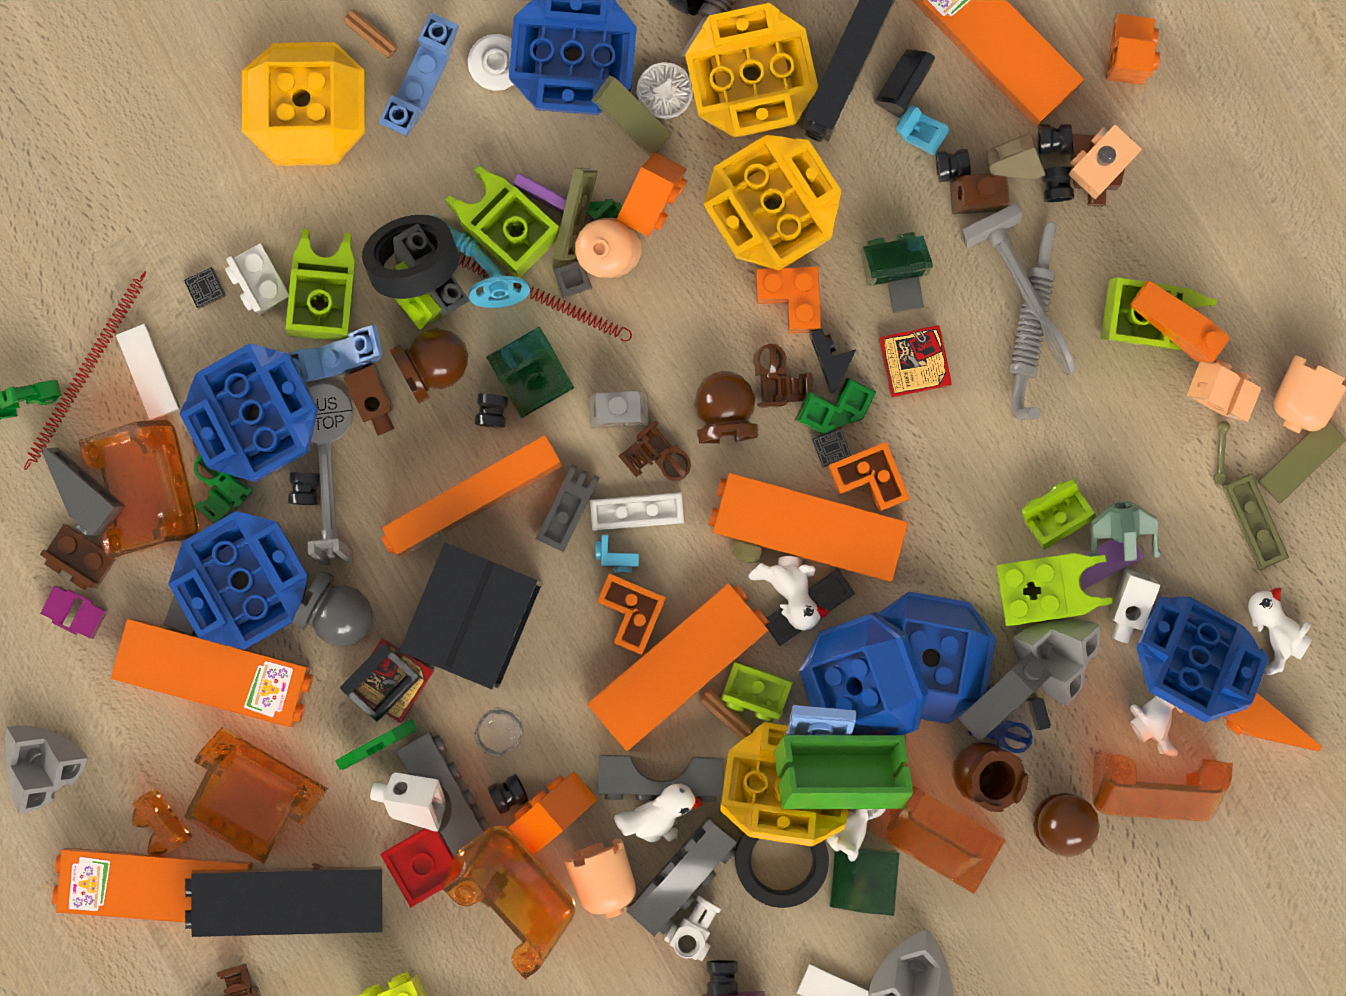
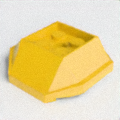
M771 3L709 15L685 54L698 117L733 137L795 125L818 89L806 29L780 12ZM747 68H755L759 71L760 77L751 81L744 77L743 72Z
M335 42L273 43L242 70V132L276 166L337 165L366 133V72ZM301 94H308L311 97L309 104L304 107L296 106L297 97Z
M765 135L714 166L703 206L737 259L781 270L832 239L842 190L809 140ZM770 199H778L781 202L780 207L774 210L768 209L765 204Z
M764 722L752 734L742 739L728 751L720 811L746 835L759 839L814 846L845 830L848 809H782L778 785L781 778H777L774 751L783 735H786L788 726Z

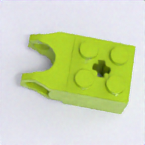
M478 166L474 171L486 189L484 198L478 203L466 204L449 195L445 199L446 205L457 215L465 232L474 240H477L478 244L513 276L521 278L557 241L559 226L503 177L489 173L481 166ZM522 230L521 236L512 237V231L519 233Z
M302 229L301 240L292 259L286 334L289 337L333 341L348 338L355 277V259L351 250L352 234L344 233V240L338 252L331 257L323 258L317 256L310 247L309 229ZM318 300H323L327 308L318 311L312 305H317Z
M1119 277L1109 279L1101 340L1169 350H1182L1144 317L1136 319L1134 315L1135 310L1130 304L1146 281ZM1154 283L1193 309L1201 306L1212 307L1217 304V299L1205 297L1193 289Z
M1071 553L996 565L1006 626L1085 615L1099 606L1113 604L1112 597L1090 596L1082 590L1080 584L1082 573L1097 563L1107 562L1106 555L1090 557ZM1030 582H1034L1035 587H1041V594H1037L1038 599L1032 600L1031 595H1026L1025 589L1029 588Z

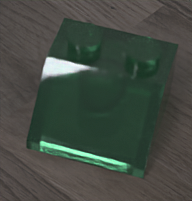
M914 232L898 235L897 240L885 242V238L867 241V246L861 249L867 287L886 284L890 281L928 276L933 268L924 236L915 237Z
M540 326L486 357L521 419L574 389L572 382Z
M859 847V854L856 860L850 861L846 853L841 850L835 851L830 907L860 913L894 916L900 853L897 850Z

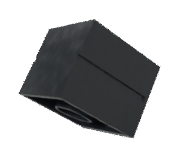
M444 542L399 651L491 690L494 687L499 688L543 583Z

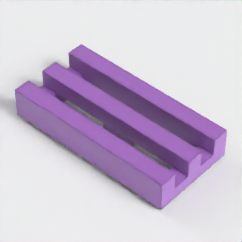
M517 174L513 181V186L519 191L561 214L564 213L567 198L522 174Z

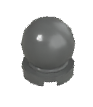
M321 571L309 588V591L314 594L306 606L300 604L293 619V624L302 630H305L308 625H313L317 636L328 644L336 646L354 645L370 630L373 611L369 601L356 588L347 585L334 587V576Z

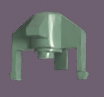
M1121 501L1113 503L1091 521V554L1089 556H1097V539L1112 538L1119 543H1124L1125 561L1137 560L1136 538L1139 535L1152 534V555L1154 558H1159L1161 551L1158 548V520L1156 516L1132 502Z

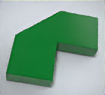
M846 378L835 404L807 392L795 421L825 434L844 425L863 420L876 391L851 378Z
M413 719L335 761L339 769L344 770L414 733L418 728Z

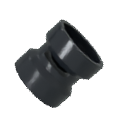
M1039 124V155H1049L1051 152H1055V150L1061 155H1070L1072 150L1071 124H1061L1057 129L1050 124Z
M967 149L957 150L953 155L948 154L946 151L936 152V170L939 183L949 182L951 178L971 175L970 158Z
M1071 167L1044 169L1045 176H1042V181L1046 185V190L1043 192L1044 202H1063L1075 198L1074 189L1070 186L1071 177L1068 175L1072 170Z
M478 393L477 403L480 408L479 413L475 415L474 424L485 427L505 428L506 418L503 416L504 409L508 406V397Z
M291 472L289 474V482L292 485L293 491L288 494V504L319 505V495L316 493V490L320 484V474Z
M517 774L507 777L506 782L502 784L495 783L488 787L491 798L500 814L509 811L510 807L515 804L522 805L529 801Z
M707 961V972L710 974V981L707 983V994L732 995L738 993V983L734 977V974L738 971L737 961Z

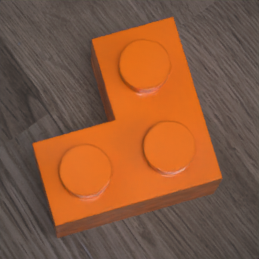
M1126 14L1117 15L1113 24L1106 80L1143 85L1148 77H1152L1153 71H1157L1160 52H1156L1159 29L1154 28L1155 18Z
M654 152L640 168L616 220L650 237L655 229L660 231L668 217V214L664 213L667 204L673 205L686 186L688 180L683 177L687 168Z
M819 267L756 270L757 304L787 303L788 334L811 333L821 329Z
M887 442L844 458L827 467L838 496L867 484L878 512L910 499Z
M608 574L597 603L625 614L613 643L643 655L666 597Z
M572 772L565 779L559 775L546 786L550 791L547 795L542 790L529 801L532 807L525 804L513 815L516 821L507 829L531 857L564 831L598 800L575 772Z

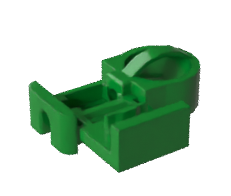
M58 380L38 382L21 387L12 386L5 389V391H1L0 420L17 417L16 409L20 408L19 402L26 401L27 405L35 403L49 405L56 402L62 396Z
M201 455L196 458L193 467L195 475L211 489L208 491L210 496L204 503L200 500L195 508L214 524L221 520L231 509L229 505L232 502L235 503L232 507L238 508L252 493L253 488L250 486L247 489L232 475L223 472L218 473L216 470L207 468ZM199 463L215 478L210 479L201 476L197 464ZM204 504L208 509H210L215 514V516H213L202 505Z

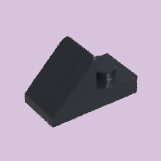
M823 329L811 332L809 337L829 391L833 393L837 391L856 349L833 357L832 352H835L836 349L830 334L825 335Z

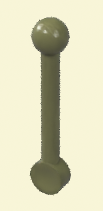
M1221 421L1218 424V429L1221 432L1218 472L1213 478L1217 485H1223L1227 480L1224 474L1226 435L1230 430V424L1227 421Z

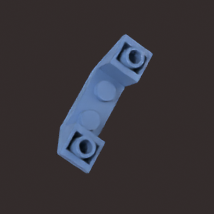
M430 12L418 38L420 46L396 97L391 95L378 122L380 125L406 137L422 117L448 63L459 28L458 24Z
M370 325L348 333V338L319 348L299 349L288 354L291 355L305 383L334 377L377 363L383 356L376 325Z

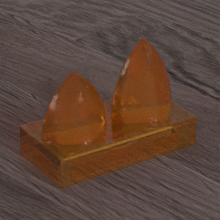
M156 788L144 794L132 804L135 807L132 815V826L139 828L150 827L153 830L148 842V854L171 853L193 837Z

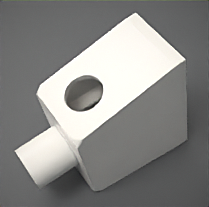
M1127 568L1123 569L1109 614L1111 619L1116 622L1111 638L1123 643H1129L1134 628L1144 629L1160 588V584L1154 577ZM1135 606V610L1131 614L1125 613L1128 607Z
M393 773L388 784L375 782L371 789V800L384 803L391 818L438 832L448 805L439 780Z

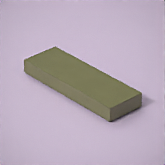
M609 76L591 99L649 156H652L654 152L657 153L672 134L615 77Z
M574 168L553 258L559 260H575L577 258L575 255V242L579 232L585 227L597 178V170Z
M1330 421L1319 431H1309L1258 483L1279 504L1282 503L1346 441V438Z
M1250 473L1222 485L1258 569L1262 570L1288 559V553L1253 474Z

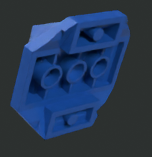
M532 0L514 16L509 80L536 110L599 115L603 111L591 99L609 76L615 77L629 92L632 89L637 27L617 4L616 0ZM569 49H578L582 53L581 57L576 61L567 60L564 55Z
M249 343L195 374L186 402H184L179 414L207 468L256 482L309 452L318 407L290 354ZM258 406L260 410L258 418L250 421L248 417L250 409Z
M235 511L182 542L168 585L198 638L246 650L293 623L300 604H303L309 575L279 522ZM240 572H245L249 577V583L244 589L237 588L234 582L236 575Z
M909 591L878 613L885 618L884 620L895 625L908 636L928 692L925 708L920 719L950 724L962 716L987 692L996 637L970 602ZM927 649H933L938 654V661L932 667L926 666L922 661V654Z
M1159 597L1152 607L1136 647L1143 669L1144 683L1147 684L1149 692L1205 723L1247 709L1253 703L1269 659L1262 648L1259 649L1255 639L1245 626L1192 597Z
M877 612L820 631L799 670V674L811 707L856 710V721L852 735H905L919 729L920 717L925 708L928 692L907 634L884 620L885 618ZM857 679L861 681L862 689L859 687Z

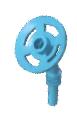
M448 225L457 249L462 253L465 252V255L468 257L472 256L489 275L488 279L480 281L470 288L468 296L471 303L484 308H501L519 303L529 295L530 287L528 282L518 277L503 274L499 267L478 246L477 240H473L467 233H460ZM513 283H520V289L514 288ZM483 286V291L478 294L476 290Z

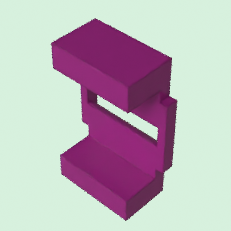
M54 586L40 614L52 619L51 623L75 635L80 633L94 639L107 611L92 605L93 601L69 589L65 590L59 586ZM77 597L83 600L70 627L63 625V622Z

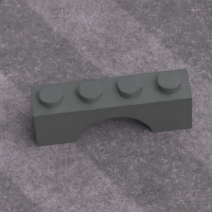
M429 732L396 750L409 775L437 779L448 793L451 801V816L441 834L454 858L457 860L488 843L491 840L488 834L492 833V830L484 816L480 818L477 816L473 808L477 803L470 790L464 791L458 780L462 776L454 762L449 764L443 753L447 751V748L439 735L434 737L432 732Z
M599 755L598 793L605 794V799L623 800V794H636V800L652 801L654 800V795H661L662 791L668 786L681 783L687 785L694 796H698L701 802H716V796H722L724 759L692 757L688 767L682 774L671 780L656 781L647 778L639 772L633 763L631 755Z

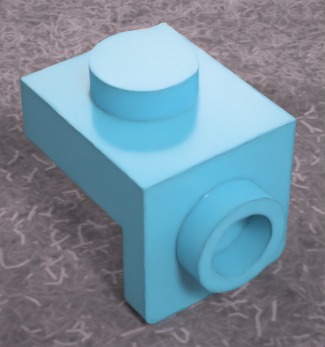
M911 105L907 112H904L899 118L896 131L905 142L934 156L950 132V129L947 125L922 114L917 106Z
M602 535V541H596L595 560H601V566L614 567L615 573H632V567H639V554L608 553V535Z

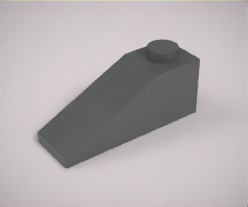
M45 448L42 452L68 515L77 522L75 524L76 528L87 536L104 535L125 508V505L59 448Z
M1030 652L960 716L959 720L981 741L1033 695L1052 674Z

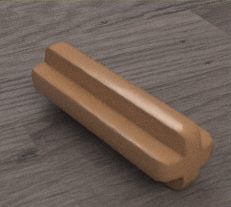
M351 10L344 19L345 24L386 58H390L398 48L396 43L356 10Z
M708 690L700 699L707 709L741 739H744L753 731V726L734 709L727 707L726 702L712 690Z

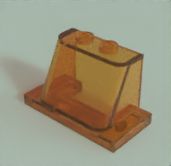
M221 727L198 752L194 760L196 764L207 769L184 818L205 829L210 835L219 837L229 843L236 850L244 852L265 864L290 821L294 820L303 825L324 798L328 788L226 728Z
M913 786L912 796L903 809H886L881 816L873 818L866 829L973 894L1005 842L1004 839L915 786Z

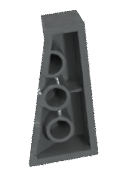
M708 816L631 903L626 912L654 937L659 931L664 935L676 921L672 918L679 908L685 911L695 900L696 896L692 893L701 884L705 888L716 876L717 873L713 869L719 862L722 861L726 864L736 853V849L733 846L737 841Z

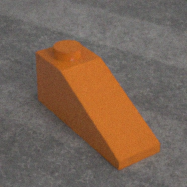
M1150 280L1145 282L1130 304L1135 311L1197 362H1214L1231 338L1209 318Z
M1257 692L1253 703L1247 709L1223 717L1227 720L1224 725L1237 736L1243 733L1247 736L1312 751H1320L1322 748L1319 743Z

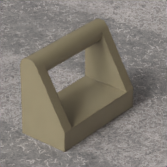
M1030 132L987 150L988 165L993 175L1031 180L1045 176L1041 158Z

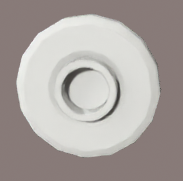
M502 34L486 35L477 40L470 49L468 56L469 72L474 81L482 88L499 91L513 86V83L509 80L512 38Z
M666 62L654 64L646 69L638 80L636 91L638 101L658 119L667 120L678 117L687 110L692 101L693 91L690 77L683 68L676 64Z

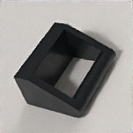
M906 49L874 103L900 118L930 71L935 56L926 51Z
M383 643L340 686V689L378 722L421 677L387 643ZM390 658L407 675L373 709L356 691Z

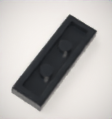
M838 568L808 589L810 598L818 606L829 612L855 594ZM782 608L768 616L766 619L769 622L765 625L779 646L802 631L791 625L788 619L781 613L784 610Z

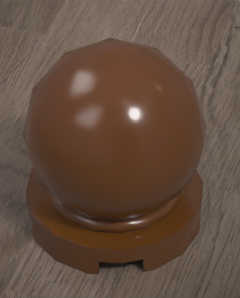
M440 328L423 331L413 339L409 350H403L400 344L389 350L419 404L430 398L426 392L430 388L444 389L457 383L464 376L468 364V351L465 343L455 333Z
M731 371L716 372L703 379L697 389L694 402L697 416L705 424L703 428L697 430L699 444L720 443V438L734 436L735 442L757 438L758 424L748 421L755 409V396L751 385L741 375Z
M972 743L962 749L953 762L952 777L962 796L991 812H1003L1004 808L1009 807L1013 803H1019L1027 790L1029 779L1028 774L1025 773L1021 758L994 743Z
M1068 793L1052 794L1042 800L1034 812V835L1043 847L1056 855L1065 857L1081 855L1089 850L1098 838L1100 828L1098 814L1093 806L1082 797Z

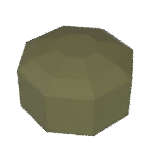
M737 540L734 543L732 554L741 561L753 563L760 560L763 548Z

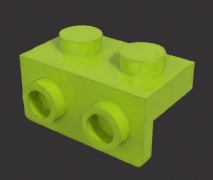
M403 261L396 265L393 270L407 269L409 267ZM429 293L414 298H395L420 331L442 317V314L439 313L442 309Z
M1074 479L1056 484L1051 489V492L1041 498L1036 497L1030 500L1021 510L1024 523L1043 550L1096 518L1095 512L1078 490V485Z
M735 660L722 695V700L726 701V706L731 709L743 712L744 708L755 711L756 717L773 722V719L780 720L793 681Z

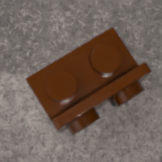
M63 524L47 550L43 549L40 553L42 557L47 559L44 563L47 567L57 573L64 570L72 576L70 581L83 590H86L87 587L97 589L117 557L66 524Z

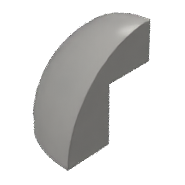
M1060 619L1036 624L1015 635L1013 643L1020 661L1031 652L1052 674L1040 688L1056 701L1069 706L1078 696L1088 679L1084 673L1088 661L1097 657L1100 642V625L1084 620Z
M29 726L6 727V773L11 796L19 814L36 810L55 800L54 793L65 784L72 786L77 781L85 768L88 757L75 743L62 735L41 728Z
M928 930L909 937L888 954L874 974L868 992L869 996H954L946 961L937 942Z

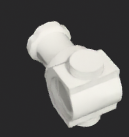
M698 895L696 898L697 904L689 918L683 917L678 926L673 924L668 930L664 941L668 942L680 957L685 959L693 958L702 962L711 946L705 943L710 935L708 927L716 913H720L722 908ZM704 910H706V912H705L704 916L702 917L701 921H699V919H700L701 915L703 914ZM684 935H690L696 940L695 947L689 951L682 950L678 945L679 939Z

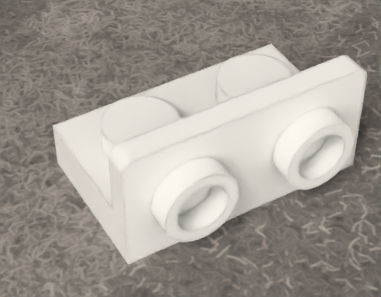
M261 243L234 258L232 256L226 258L229 267L225 268L232 283L235 285L239 282L244 293L240 297L248 311L254 309L260 316L288 300L289 292Z

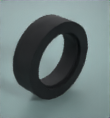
M410 215L395 219L376 230L364 245L362 261L371 284L377 292L390 298L406 299L422 296L443 285L453 275L458 266L459 252L450 228L443 220L430 215ZM416 224H419L429 241L437 246L434 254L417 266L401 270L384 267L386 261L395 253L393 238Z
M744 832L742 833L736 847L735 865L740 882L754 899L771 907L788 908L808 901L822 887L829 868V853L824 840L814 846H810L812 866L806 879L794 888L775 890L762 884L752 870V851L759 838L749 837Z

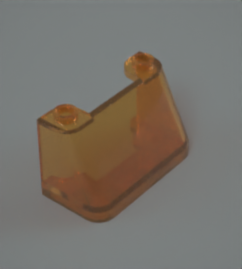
M168 420L135 421L78 440L83 462L92 469H101L106 490L125 505V508L114 521L115 527L106 530L103 535L102 546L107 560L181 543L199 532V522L178 435L171 422Z
M1095 751L1092 790L1093 805L1099 812L1107 815L1207 821L1216 814L1231 784L1233 763L1202 759V766L1194 773H1186V785L1137 782V768L1134 761L1129 757L1113 755L1110 752Z
M502 825L488 829L455 853L443 888L448 896L461 906H472L484 899L514 932L522 943L514 949L511 960L514 968L524 979H527L542 967L573 920L576 910L575 902L567 891L515 833Z

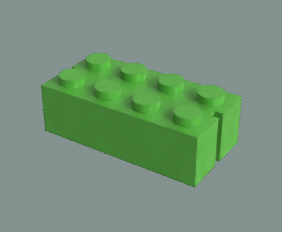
M783 735L774 751L777 778H781L778 785L782 809H903L913 794L910 768L905 767L908 762L904 735Z

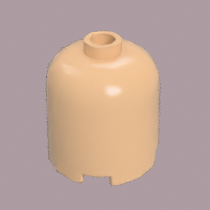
M617 218L595 220L588 223L579 232L575 242V255L580 266L587 273L599 278H619L628 274L638 264L641 256V240L634 229L617 221Z
M1294 355L1274 397L1273 407L1276 414L1285 420L1282 425L1285 428L1298 434L1302 429L1311 432L1319 431L1327 425L1346 393V380L1320 365L1316 368L1306 363V359Z
M613 839V845L604 847L603 842L592 844L575 851V859L572 860L570 857L564 859L580 904L588 913L605 914L606 918L618 916L624 912L623 907L628 905L635 897V880L622 839Z

